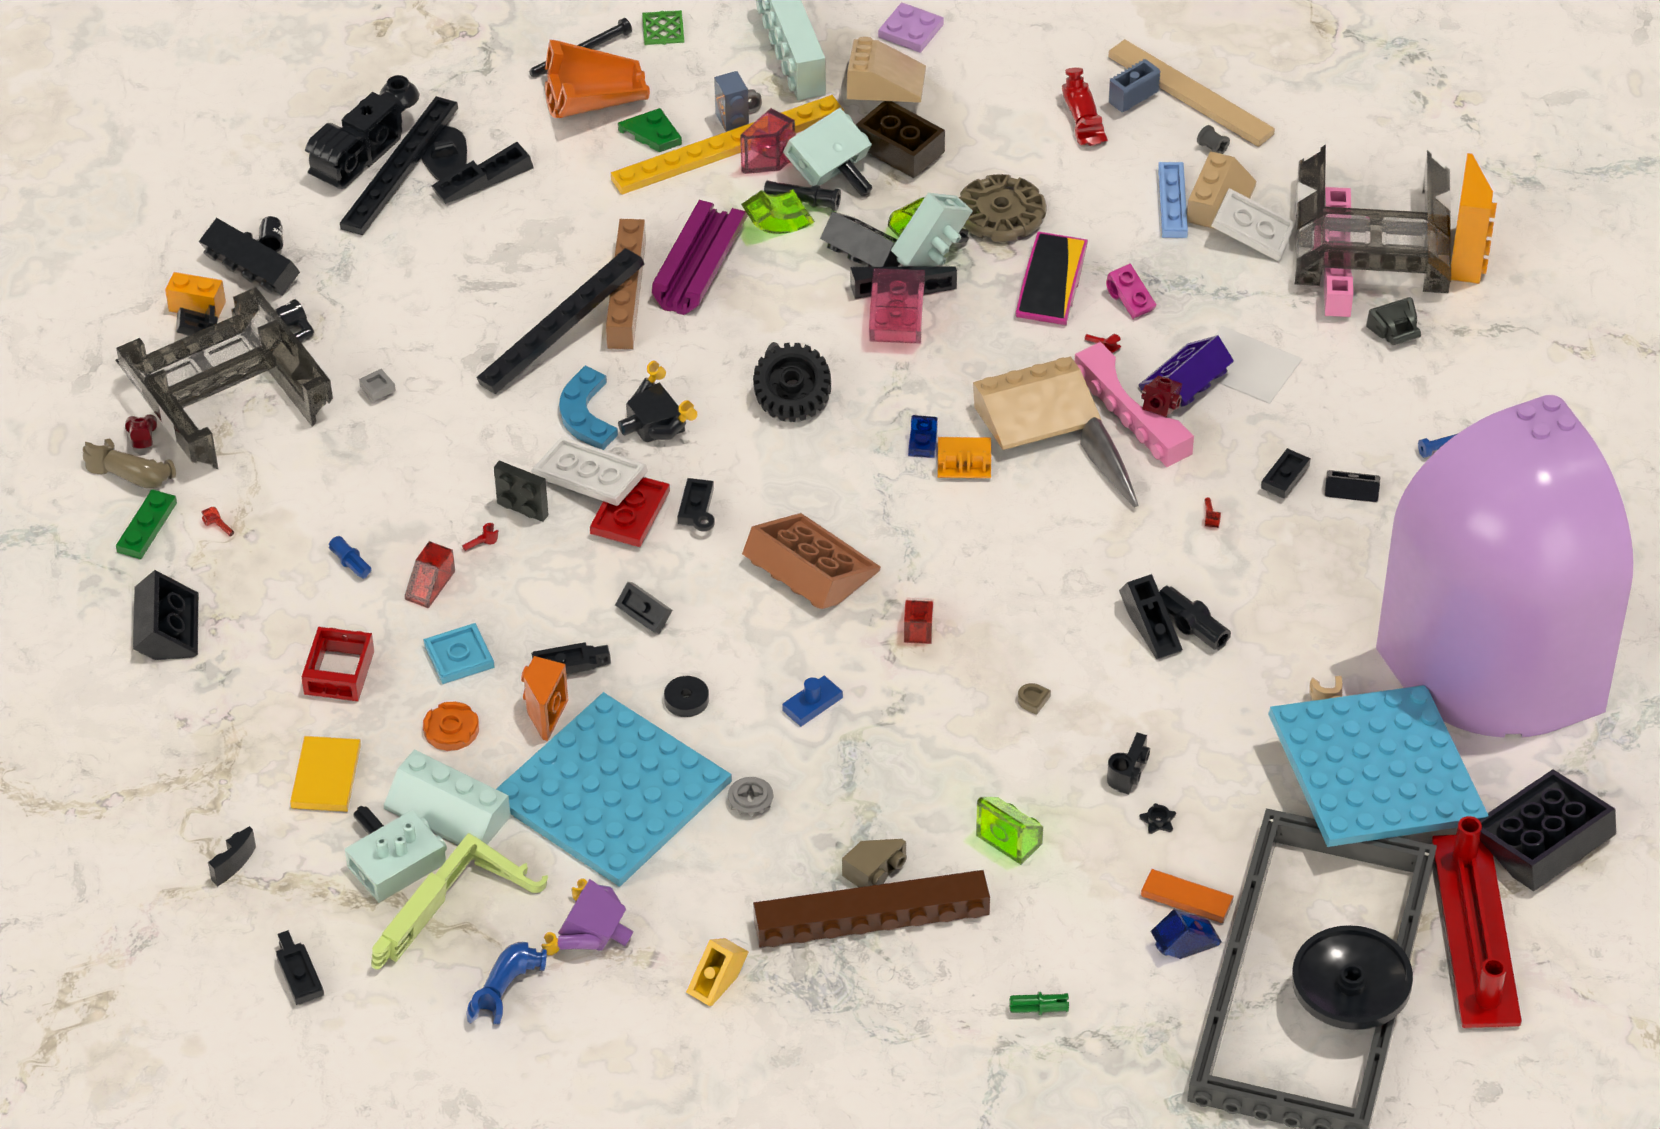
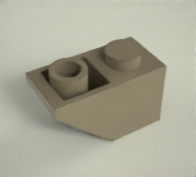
M903 839L860 841L842 858V876L857 887L884 884L887 877L895 869H900L906 862V841Z

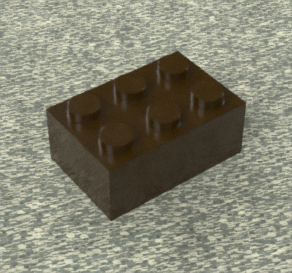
M883 101L856 124L857 128L866 134L869 142L872 144L867 152L868 154L912 178L919 175L945 152L944 129L893 101Z

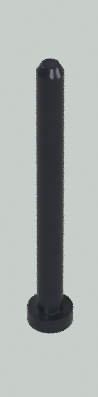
M626 18L618 20V25L577 46L592 49L622 33L625 36L632 33V26ZM546 61L532 67L529 71L530 75L536 77L548 71L545 70Z

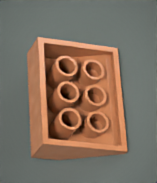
M802 513L752 526L742 555L750 559L753 565L763 568L771 574L772 578L782 581L791 587L794 593L804 596L811 601L813 606L820 609L841 603L877 574L881 566Z

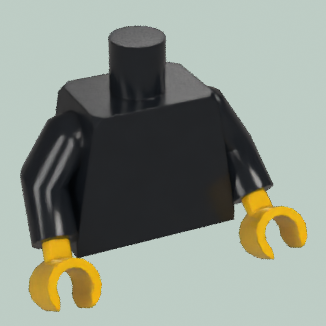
M651 361L647 365V372L650 376L644 378L637 391L626 403L627 418L618 421V427L624 436L636 431L644 442L671 440L676 434L685 432L686 420H695L697 418V411L689 400L683 401L678 406L661 383H655L656 380H661L666 376V370L662 366L659 367V363L656 361Z

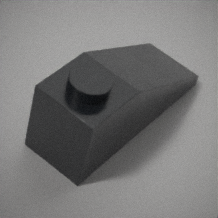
M1150 574L1127 582L1119 590L1129 617L1155 658L1158 660L1182 651V646L1153 575Z

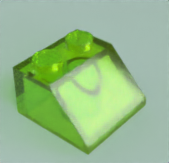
M980 797L977 800V837L1020 865L1043 844V826L1035 818L1028 817L1013 804L1006 803L999 797Z

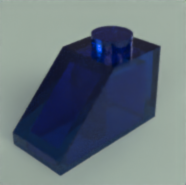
M1175 908L1150 931L1156 940V948L1163 955H1170L1179 959L1217 947L1222 943L1209 920Z

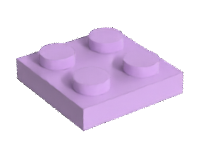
M901 2L878 30V37L921 53L944 25V17Z

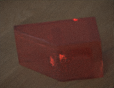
M431 541L426 544L415 560L404 596L405 600L426 608L432 605L455 573L453 549Z
M906 598L904 643L932 644L934 599Z

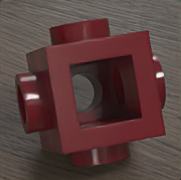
M1157 376L1143 388L1141 399L1144 400L1142 409L1168 417L1180 406L1182 383Z

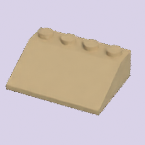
M871 37L854 39L847 71V99L921 102L926 65L879 40H873Z
M1071 356L973 382L974 408L1002 450L1083 429L1085 424L1093 417L1101 420L1082 372Z

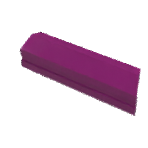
M703 200L697 202L652 284L651 293L663 310L686 315L701 303L748 217L746 211L732 208L729 214L726 211L719 213L717 209L713 208V203Z

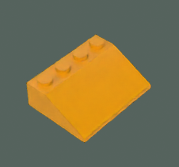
M1467 153L1449 280L1480 284L1481 274H1486L1488 259H1485L1484 255L1489 256L1491 240H1486V238L1492 237L1494 222L1489 221V218H1495L1497 203L1492 202L1493 190L1471 153Z

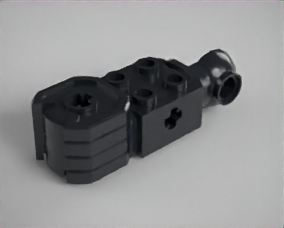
M392 76L387 80L379 95L374 92L370 93L341 119L342 127L333 123H326L310 137L305 147V151L310 153L308 174L339 189H345L362 174L366 166L371 167L400 140L402 134L401 113L415 105L419 100L420 93L417 87L405 76Z

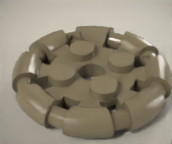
M993 174L987 175L982 180L976 179L964 187L960 192L961 197H958L973 210L964 227L977 237L982 239L984 236L990 237L992 241L996 242L1014 241L1018 236L1026 237L1040 227L1047 211L1045 198L1042 194H1039V189L1034 184L1021 177L1018 179L1011 178V175Z

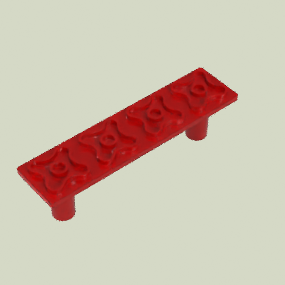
M1466 816L1460 819L1456 835H1434L1432 837V844L1437 845L1435 865L1461 1026L1463 1028L1521 1026L1522 1019L1493 854L1480 841L1481 822L1475 817Z

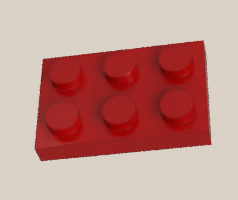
M643 477L618 506L603 501L590 525V534L641 547L670 492V484Z

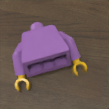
M579 879L577 881L578 888H571L573 899L576 902L558 932L560 936L556 938L554 933L547 932L544 935V939L548 944L541 945L542 949L547 950V955H554L559 949H596L600 951L603 950L610 938L626 946L634 931L619 923L626 908L621 904L610 886L598 885L591 879L588 882L585 879Z

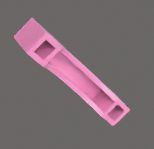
M1325 187L1323 204L1325 316L1351 317L1353 301V276L1350 262L1351 188Z
M1101 342L1075 354V363L1080 368L1091 393L1102 400L1106 408L1120 419L1124 427H1128L1136 435L1140 443L1146 445L1157 460H1160L1166 467H1169L1193 454L1194 436L1179 420L1143 410L1142 406L1129 397L1117 378L1115 369L1116 357Z

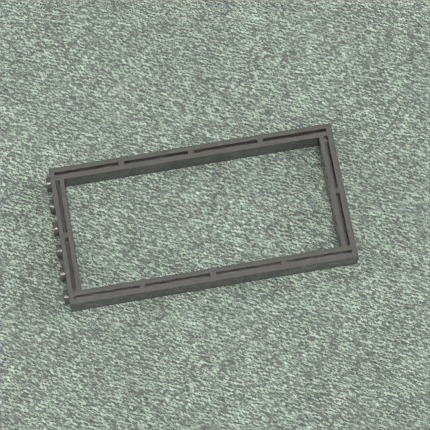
M1266 808L1190 1079L1187 1102L1195 1103L1201 1107L1208 1106L1225 1110L1231 1114L1238 1113L1255 1117L1262 1121L1269 1120L1282 1123L1292 1128L1370 1129L1397 1016L1375 1028L1356 1109L1212 1076L1275 844L1290 845L1413 872L1397 938V944L1404 950L1409 960H1411L1434 866L1437 845L1401 837H1391L1327 847L1315 819Z

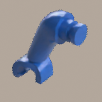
M516 942L509 945L496 960L484 987L476 991L469 1002L466 1011L467 1021L471 1024L478 1018L481 1009H488L493 1013V1024H500L503 1016V1004L500 998L515 977L525 974L526 969L534 970L535 967H539L540 971H544L547 950L541 949V952H536V948H528V942Z

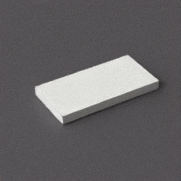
M562 436L531 471L533 474L545 478L547 482L618 506L644 477L648 469L646 464Z

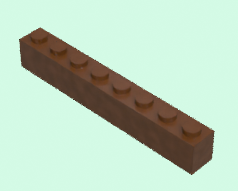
M984 870L753 902L754 924L759 948L777 947L783 944L805 943L811 940L833 939L853 934L862 935L867 932L889 931L896 928L922 926L929 923L979 918L990 915V894Z

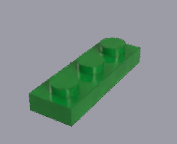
M152 489L117 542V553L142 559L176 506V496Z

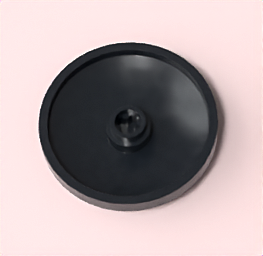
M1345 925L1320 931L1310 937L1300 947L1293 962L1292 985L1300 1004L1316 1019L1342 1029H1369L1387 1023L1404 1009L1412 991L1413 971L1410 960L1404 950L1387 935L1367 927Z

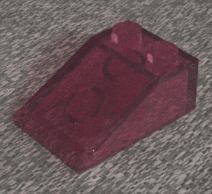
M874 268L869 320V339L871 342L921 344L925 270Z

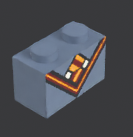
M738 71L714 77L715 114L725 131L727 132L749 124L748 88Z

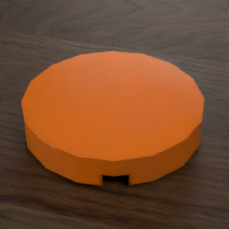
M456 701L441 703L438 705V708L427 712L423 720L424 736L428 743L437 749L446 751L462 749L470 745L479 733L478 716L467 704Z

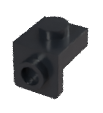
M209 305L205 314L180 307L177 313L176 332L206 340L210 331L214 332L217 326L218 317L215 316V306Z

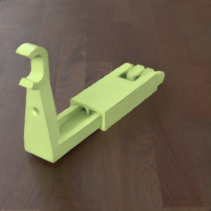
M468 833L437 873L433 874L431 872L384 930L382 936L372 948L371 966L374 969H380L389 958L395 962L398 961L444 903L447 890L471 860H475V865L504 877L532 893H539L546 888L548 875L542 876L539 882L532 881L524 876L527 874V863L518 867L483 841Z

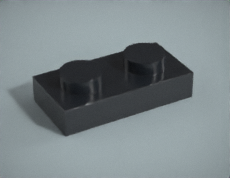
M1287 448L1261 481V489L1285 499L1310 466L1311 458Z
M633 582L626 583L615 606L649 630L658 634L661 633L673 611Z

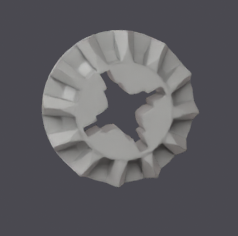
M745 777L735 781L728 790V800L731 809H737L740 815L744 812L749 813L751 817L755 812L763 814L765 808L771 807L773 800L772 787L768 782L757 777ZM749 791H752L754 801L749 802L747 798Z

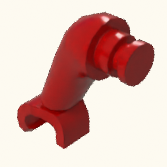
M1077 67L1066 69L1065 73L1069 77L1066 78V83L1062 85V92L1076 123L1075 135L1078 144L1094 146L1108 141L1104 132L1102 117L1097 114L1089 85L1084 82V77L1081 76L1083 69Z

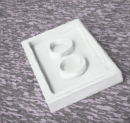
M1229 188L1211 227L1279 262L1296 223Z

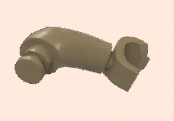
M110 438L105 439L102 446L85 442V446H83V460L85 461L86 469L91 473L107 474L110 472L146 489L159 488L162 486V481L167 480V477L169 479L176 477V469L172 460L169 459L165 460L164 463H157L154 459L148 460L117 451Z

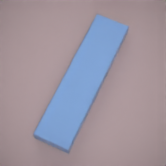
M1159 162L1158 175L1162 238H1187L1184 163Z

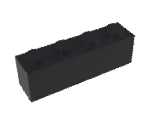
M217 217L198 241L205 249L203 253L213 261L217 259L223 261L222 264L232 272L237 269L246 280L251 283L254 280L259 282V286L270 294L274 291L283 296L300 273L290 259Z

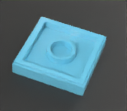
M476 623L423 639L424 647L442 684L495 668L494 660Z

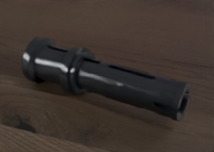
M767 180L764 185V196L809 203L811 207L824 206L837 211L841 201V190L835 188V190L822 189L819 185L812 186L811 188Z

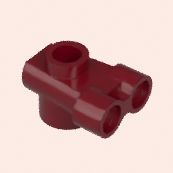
M151 414L140 418L135 416L128 417L125 422V429L130 433L132 447L142 449L153 445L152 431L157 428V418Z

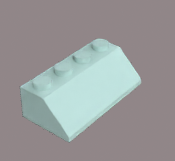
M415 749L397 769L384 803V809L398 816L413 810L419 818L423 817L426 819L434 834L456 845H459L468 833L488 844L511 817L509 796Z

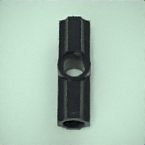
M1166 585L1160 590V595L1169 616L1174 619L1177 628L1183 634L1191 635L1193 633L1214 650L1217 649L1219 651L1226 645L1231 637V631L1211 616L1208 607L1199 600L1190 601L1172 586Z

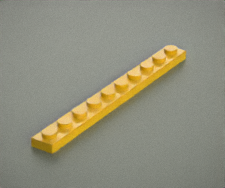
M829 95L611 172V180L621 195L804 131L835 110L841 108L844 111V109L833 95Z

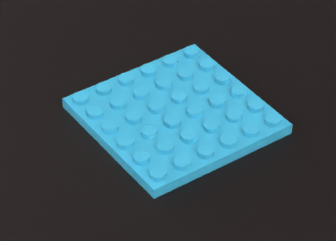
M1424 685L1270 707L1268 715L1327 847L1458 828V823L1463 817L1472 816L1481 819L1489 816L1429 690Z
M603 692L496 790L509 796L510 814L620 887L732 782V774Z

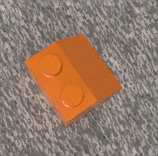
M534 656L530 665L525 666L522 672L521 681L524 682L525 686L523 700H526L527 713L542 740L548 741L568 702L566 665Z

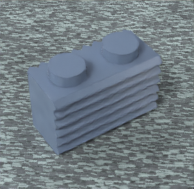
M1143 59V61L1132 65V68L1128 67V70H1124L1121 74L1110 78L1109 103L1120 112H1124L1141 101L1148 99L1160 91V69L1147 59Z

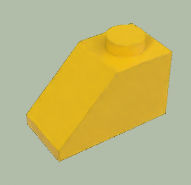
M726 938L710 939L686 993L708 1006H713L737 979L749 951Z

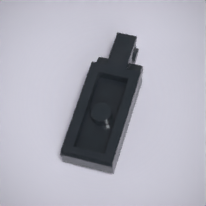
M583 642L533 651L531 653L532 659L536 656L565 664L566 674L593 670L600 666L611 664L608 645L593 647Z
M289 930L278 933L281 949L276 951V957L295 1004L298 1005L324 996L323 987L305 945L301 943L294 944Z

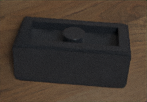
M1334 470L1327 471L1326 497L1369 502L1378 501L1380 489L1379 475Z

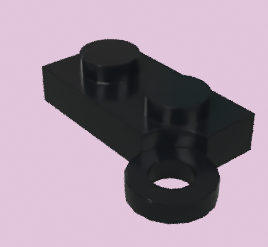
M687 478L677 516L678 524L694 526L695 529L702 532L709 531L714 527L715 519L712 514L708 513L714 491V481ZM702 520H707V521H709V522L706 523V524H701V523H700Z

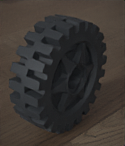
M784 343V348H780L777 345L774 347L773 352L770 350L765 352V358L761 357L758 360V366H755L753 375L754 392L759 405L761 404L762 409L765 412L768 411L769 415L773 418L777 415L781 421L789 418L790 422H796L798 417H800L801 421L806 420V415L809 414L810 417L816 415V410L821 411L824 408V403H827L829 400V394H831L829 366L823 356L820 357V353L816 349L811 350V346L805 344L803 348L800 343H794V347H790V343ZM790 380L798 381L796 384L793 385L787 384V382Z

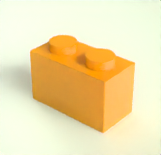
M173 272L165 289L169 312L178 313L181 307L205 314L209 305L215 306V316L219 318L226 303L223 281L219 279Z

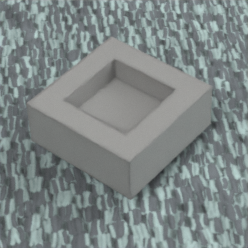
M382 369L359 379L360 387L373 402L396 391L395 383Z

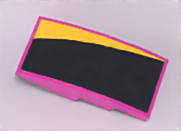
M1045 232L1037 233L1022 284L1016 317L1067 325L1076 287L1078 288L1088 244L1087 239Z

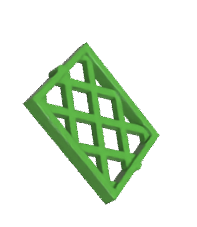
M682 10L642 13L645 45L684 43ZM662 19L667 21L664 25L658 22ZM646 20L649 21V22H651V23H650L649 25H647V26H646ZM671 24L676 26V28H674L673 30L667 27ZM654 25L659 27V29L656 31L650 28ZM663 30L668 32V34H666L665 36L659 33Z

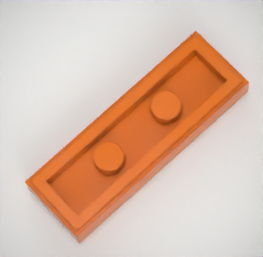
M1151 869L1141 890L1142 897L1220 923H1224L1234 898L1233 895Z

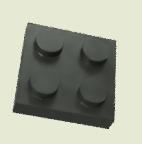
M499 460L494 466L497 504L506 509L522 513L529 518L544 522L549 515L546 479Z

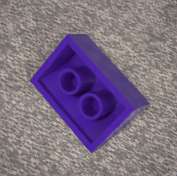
M1219 335L1187 343L1138 386L1143 391L1144 386L1152 382L1157 376L1182 383L1180 405L1184 407L1195 400L1194 395L1197 392L1200 393L1211 386L1210 381L1223 376L1228 371L1227 367L1234 360Z

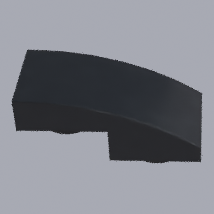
M250 826L234 833L226 840L227 851L216 855L208 862L211 880L217 887L237 873L253 854L256 844L253 829Z

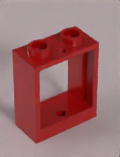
M318 627L301 676L304 695L359 701L374 654L372 633ZM325 651L361 655L355 675L320 670Z

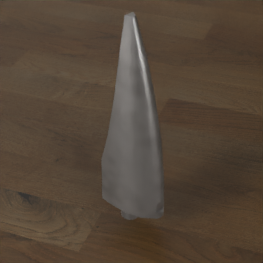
M1096 417L1091 418L1082 430L1080 439L1082 447L1090 460L1103 472L1133 507L1139 506L1125 465L1110 435L1100 419Z

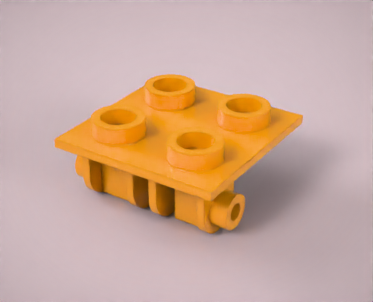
M938 437V478H991V438Z

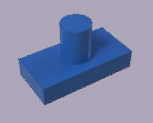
M825 675L819 679L811 677L805 680L802 691L782 704V711L802 727L843 698V691Z

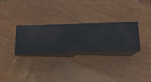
M515 142L479 165L473 160L431 186L440 199L447 204L534 169L530 155L518 142Z
M956 266L850 267V286L855 299L905 291L908 298L957 289Z

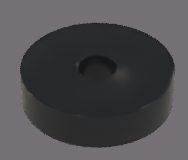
M694 676L677 677L671 680L665 687V706L671 713L680 717L696 716L702 713L708 706V687L704 681Z

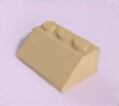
M1210 151L1188 199L1187 222L1213 228L1211 225L1228 189L1230 188L1250 199L1257 181L1235 157Z

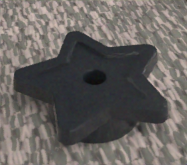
M1155 803L1149 808L1147 813L1139 815L1140 820L1148 824L1149 834H1153L1158 830L1173 831L1171 820L1176 816V812L1169 811L1163 805Z

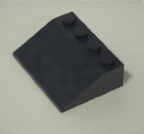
M1554 769L1490 811L1488 817L1478 819L1482 824L1480 841L1514 879L1532 891L1537 890L1616 835L1615 808Z

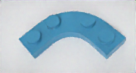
M585 365L564 387L559 402L560 414L564 426L574 437L593 447L604 450L618 436V428L592 415L587 408V404L607 383L606 375Z

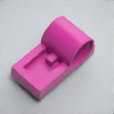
M1131 263L1108 274L1106 286L1109 294L1115 300L1121 299L1133 319L1155 309V301Z

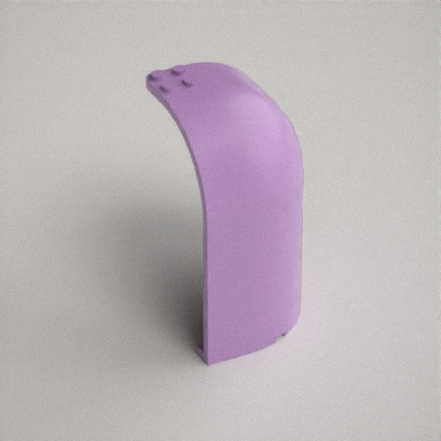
M1545 395L1506 408L1477 421L1455 435L1440 447L1418 470L1405 489L1396 509L1376 649L1403 688L1424 685L1429 690L1443 721L1472 733L1493 737H1505V734H1521V737H1530L1556 731L1606 712L1632 585V540L1624 504L1612 472L1591 435L1562 398L1555 395Z

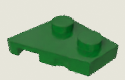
M661 108L618 122V131L624 134L627 131L635 135L636 141L647 144L658 152L682 145V137Z

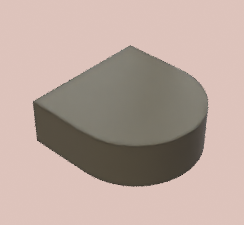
M1035 683L1025 684L1018 691V704L1023 709L1037 715L1051 697V690Z

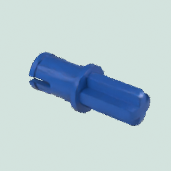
M336 536L329 542V549L340 558L341 564L344 567H349L362 579L371 573V567L360 557V552L356 548H352L341 536Z

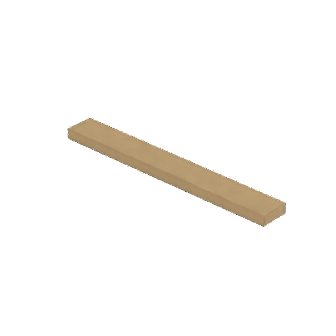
M1124 39L1109 50L1108 57L1127 69L1128 67L1132 68V65H1135V63L1147 59L1161 71L1159 88L1259 147L1274 135L1275 128L1129 41Z

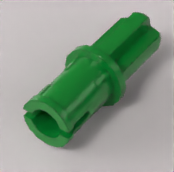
M1037 992V995H1012L1009 998V1009L1012 1013L1038 1012V1015H1042L1043 1012H1069V1002H1067L1069 995L1068 993L1042 994V992Z

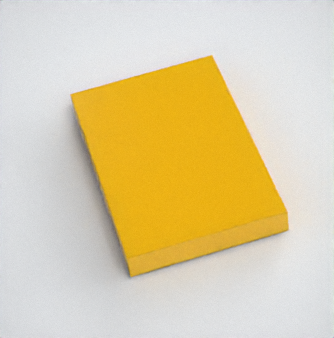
M304 736L290 801L291 808L348 812L361 748L360 739Z

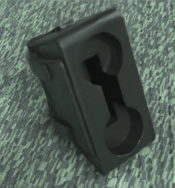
M1411 297L1369 310L1366 327L1380 338H1385L1391 345H1397L1421 337V331L1417 327V313Z

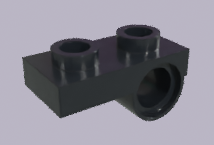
M1136 732L1128 754L1115 753L1110 756L1108 760L1107 783L1111 788L1129 795L1133 784L1138 785L1142 773L1141 764H1146L1150 755V748L1147 747V735Z

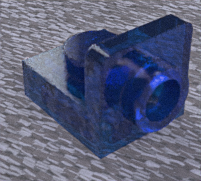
M911 416L908 456L935 458L938 432L937 417Z

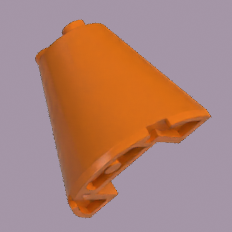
M549 40L545 70H548L545 94L548 110L552 117L563 118L634 101L648 100L650 88L646 85L645 72L641 70L638 60L557 40Z

